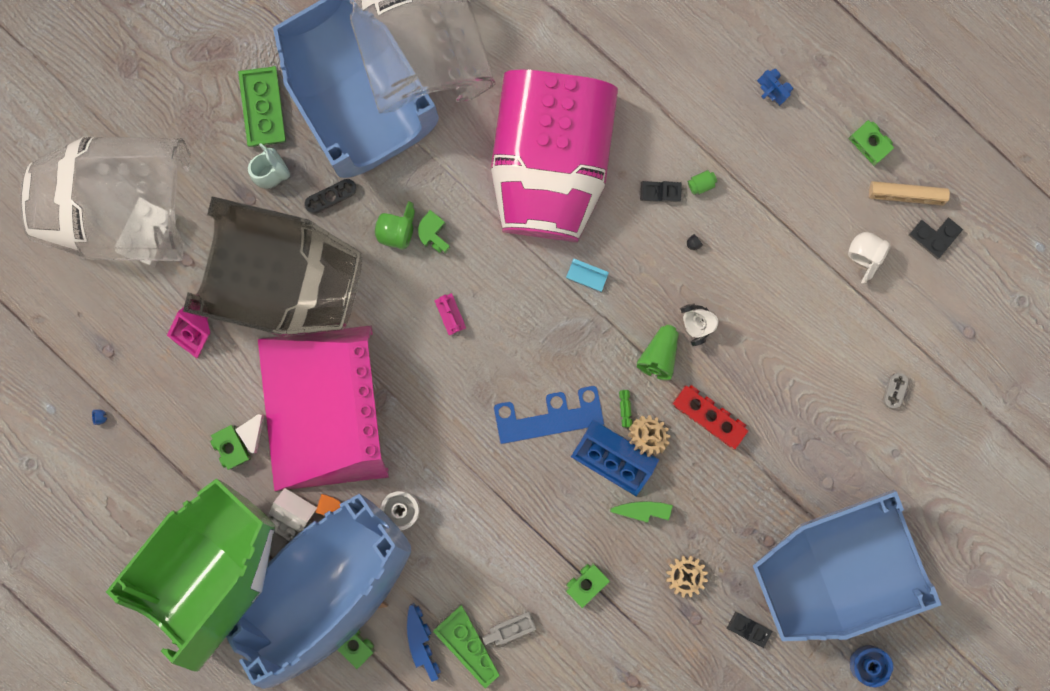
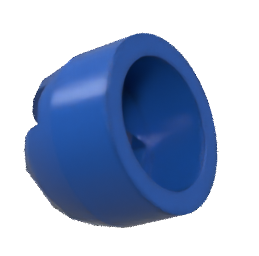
M97 409L92 411L94 425L106 422L107 417L103 416L107 414L104 410Z

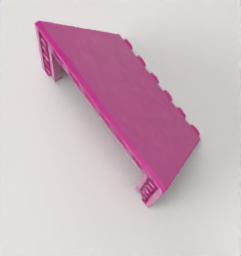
M372 325L320 333L258 339L274 491H281L284 488L289 490L389 478V471L385 467L380 451L368 347L370 335H373Z

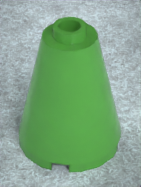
M666 325L658 330L637 361L636 367L641 372L649 376L651 374L658 375L657 379L671 380L674 373L679 336L674 326Z

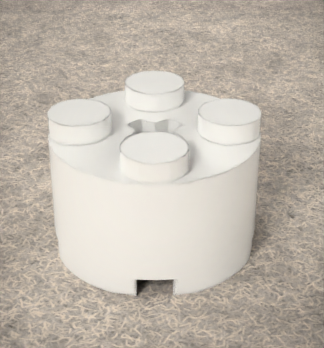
M395 491L387 495L381 503L380 509L400 530L408 529L419 518V502L409 492ZM398 505L401 508H405V511L402 512L403 516L395 512L398 509Z

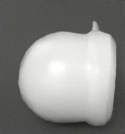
M870 232L858 234L851 242L848 250V256L853 261L867 268L861 281L862 284L872 279L875 271L883 263L891 247L890 242Z

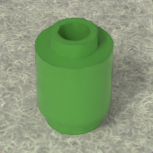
M706 170L691 177V180L687 182L692 194L699 195L715 188L717 178L714 172L710 173L709 170Z

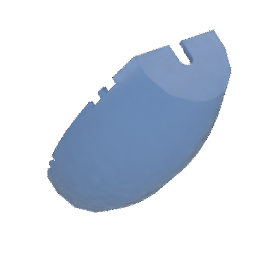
M358 494L339 504L340 508L336 511L325 513V518L321 521L311 523L268 563L262 593L226 637L233 651L247 659L241 658L239 661L252 685L262 689L275 687L295 678L330 656L354 636L371 618L399 578L411 554V545L398 526L379 507L363 495Z

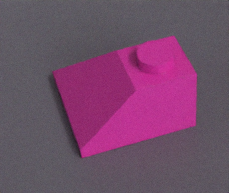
M189 301L177 312L167 334L170 339L195 358L200 356L210 335L206 312L192 301Z

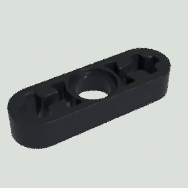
M344 179L307 197L304 206L309 213L317 214L352 197L357 191L356 184L351 179ZM346 183H348L349 186L353 185V187L350 188L351 192H341V194L343 195L342 197H340L338 191L335 189L337 187H339V190L344 189ZM327 192H335L336 198L334 201L329 202L326 200L325 195ZM319 196H322V200L326 203L324 206L321 202L318 203L316 209L309 208L311 200H314V202L320 201Z

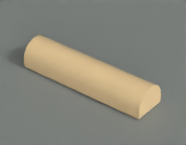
M876 181L871 182L869 189L870 199L944 206L949 201L950 196L948 188Z

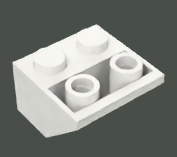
M284 488L274 501L268 517L275 525L274 532L291 541L309 525L317 507Z

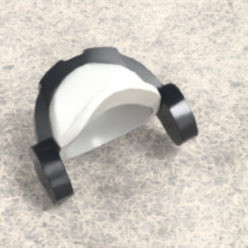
M695 303L687 304L680 308L681 313H685L683 321L687 332L692 337H697L691 341V345L698 346L705 343L708 335L717 329V316L710 312L707 307L704 308L703 306L695 305Z

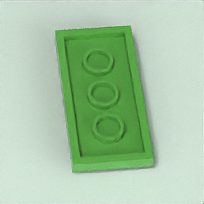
M277 67L238 71L247 146L254 147L260 146V143L262 145L286 142Z

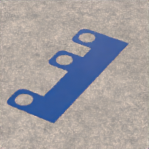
M595 386L580 388L578 396L581 408L568 410L566 397L563 392L548 394L546 396L548 414L516 420L513 403L496 404L494 412L500 443L504 444L588 428L593 420L604 425L597 388ZM587 390H591L595 394L594 400L589 403L585 402L582 397L583 393ZM555 396L560 397L563 401L562 406L558 409L553 408L550 404L551 399ZM502 406L510 408L511 415L508 418H501L499 416V409Z

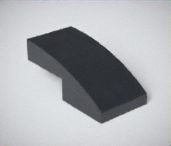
M642 181L640 201L681 202L682 182Z
M736 611L727 626L728 630L762 648L765 647L772 633V630Z

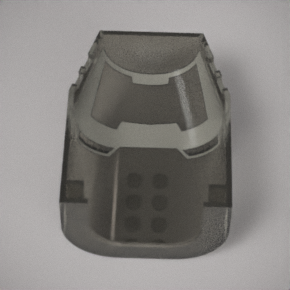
M211 197L207 216L214 220L212 245L201 286L196 294L187 293L183 312L284 337L345 329L354 306L360 281L363 255L360 251L309 219Z

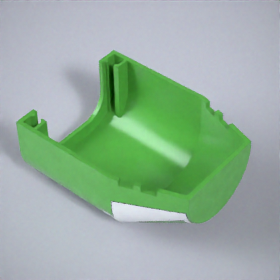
M218 479L213 480L197 492L198 496L192 501L186 500L182 503L183 507L177 512L171 511L106 591L115 603L146 616L172 640V644L179 648L177 652L165 648L161 650L172 664L195 672L200 671L262 593L275 530L274 523L257 506Z

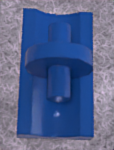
M777 69L767 70L757 80L761 85L760 88L765 92L761 97L764 100L768 96L780 106L791 95L793 87L788 82L782 85L778 81L781 74Z

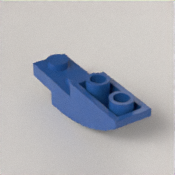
M412 603L409 606L407 616V636L410 652L416 668L424 665L431 682L439 679L441 670L437 662L433 663L431 659L433 653L430 646L424 644V642L430 640L429 635L432 633L428 624H424L421 619L423 617L421 608Z

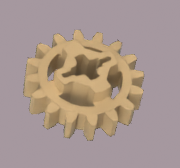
M651 415L646 419L644 416H641L629 428L631 432L628 434V437L632 438L629 443L636 445L634 450H641L640 455L646 452L647 457H650L652 453L654 456H657L669 445L668 439L670 435L666 434L669 429L663 428L664 422L659 423L658 417L652 420Z
M684 555L681 556V561L675 558L676 564L669 563L672 569L671 571H666L670 575V577L666 578V581L671 582L668 587L670 589L675 587L674 593L678 594L681 592V597L683 598L686 593H688L690 598L692 597V592L699 595L698 589H705L702 583L708 582L704 578V575H707L708 572L702 571L705 565H698L700 561L698 558L692 561L691 555H689L688 560H686ZM688 563L694 565L695 567L685 568L683 564ZM678 569V577L674 580L675 570ZM682 569L688 574L691 573L689 576L691 583L686 579L682 580L684 577ZM698 573H699V581H698V583L696 584V583H695V578H696V575H698ZM685 584L688 585L690 589H682L679 586Z

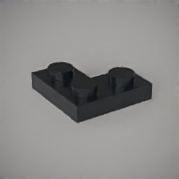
M949 217L937 231L923 220H920L908 235L936 259H939L963 229Z

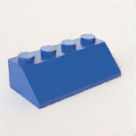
M595 420L591 422L571 455V458L634 496L639 494L659 461L653 455L647 457L646 452L640 455V449L634 450L636 445L630 444L628 440Z

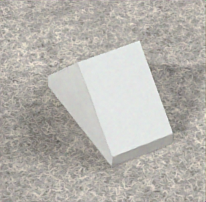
M258 414L235 429L251 453H257L265 415Z

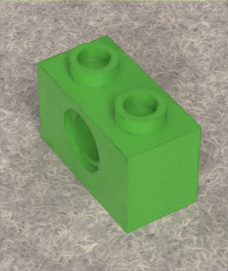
M868 120L848 139L875 166L894 147L891 139L879 132L880 128L878 125ZM870 137L876 140V146L869 144L868 139Z
M230 425L211 435L213 439L210 441L215 451L218 450L221 456L219 461L223 468L226 467L227 470H231L251 460L242 439L235 430V425ZM227 443H231L234 446V450L230 454L225 451Z
M594 563L591 565L586 564L580 570L581 575L577 579L573 577L566 584L568 587L566 592L581 608L610 582ZM584 579H589L592 582L589 589L581 587V582Z
M360 630L338 649L356 669L375 652L373 649L374 644L368 638L364 640L360 636ZM356 640L359 643V648L356 650L351 649L349 641Z

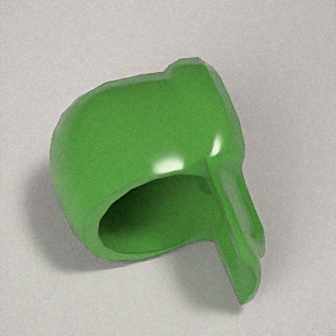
M408 201L403 217L387 213L380 214L374 230L375 237L380 244L399 248L400 250H405L409 246L413 235L414 227L412 222L415 215L412 202Z

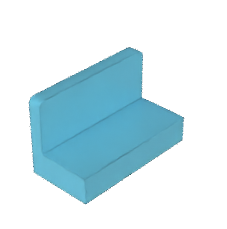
M573 258L566 279L602 292L609 272Z

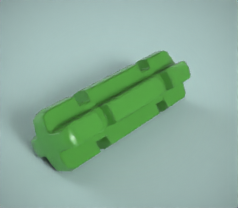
M621 390L619 391L621 417H623L621 422L622 427L625 428L632 425V419H630V416H632L631 403L629 401L630 391Z

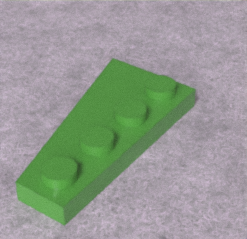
M461 604L433 632L486 689L500 674Z

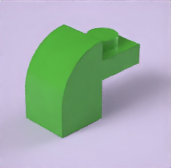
M429 210L419 224V238L425 247L432 242L431 247L439 253L443 251L446 254L450 246L437 236L446 224L431 210Z

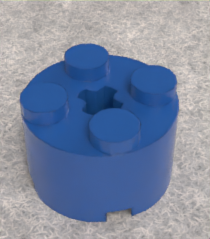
M866 645L858 648L851 655L850 670L859 682L875 688L883 686L889 681L893 672V662L885 651L876 646ZM871 662L875 664L872 666V670L868 668Z

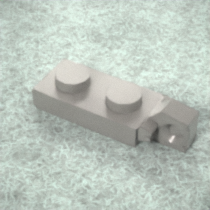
M527 611L490 628L491 633L483 636L482 639L485 645L494 641L496 645H502L536 630L530 612Z

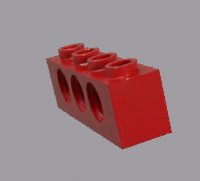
M685 385L671 405L735 450L748 433V430L745 428L747 425L739 419L735 421L730 418L731 413L724 408L719 410L714 406L715 402L707 396L705 398L698 394L700 391L694 386L690 385L688 387ZM693 399L700 402L698 410H693L690 407V402ZM709 410L713 411L716 415L715 420L712 422L706 419V413ZM724 422H728L731 425V430L728 433L722 431L721 427Z

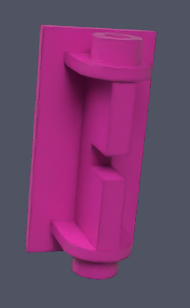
M452 293L434 300L448 335L466 329Z

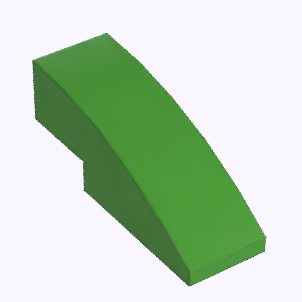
M637 501L611 507L610 512L644 522L649 521L650 515L669 520L673 505L653 501Z

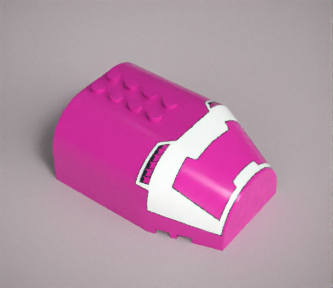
M510 70L504 73L491 163V175L503 233L578 243L606 185L618 87L609 82L594 78L538 70Z

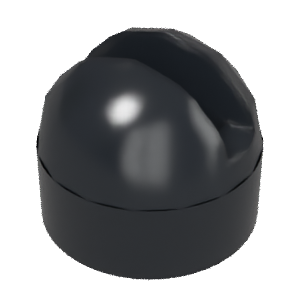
M695 234L691 235L687 240V247L690 250H698L703 246Z

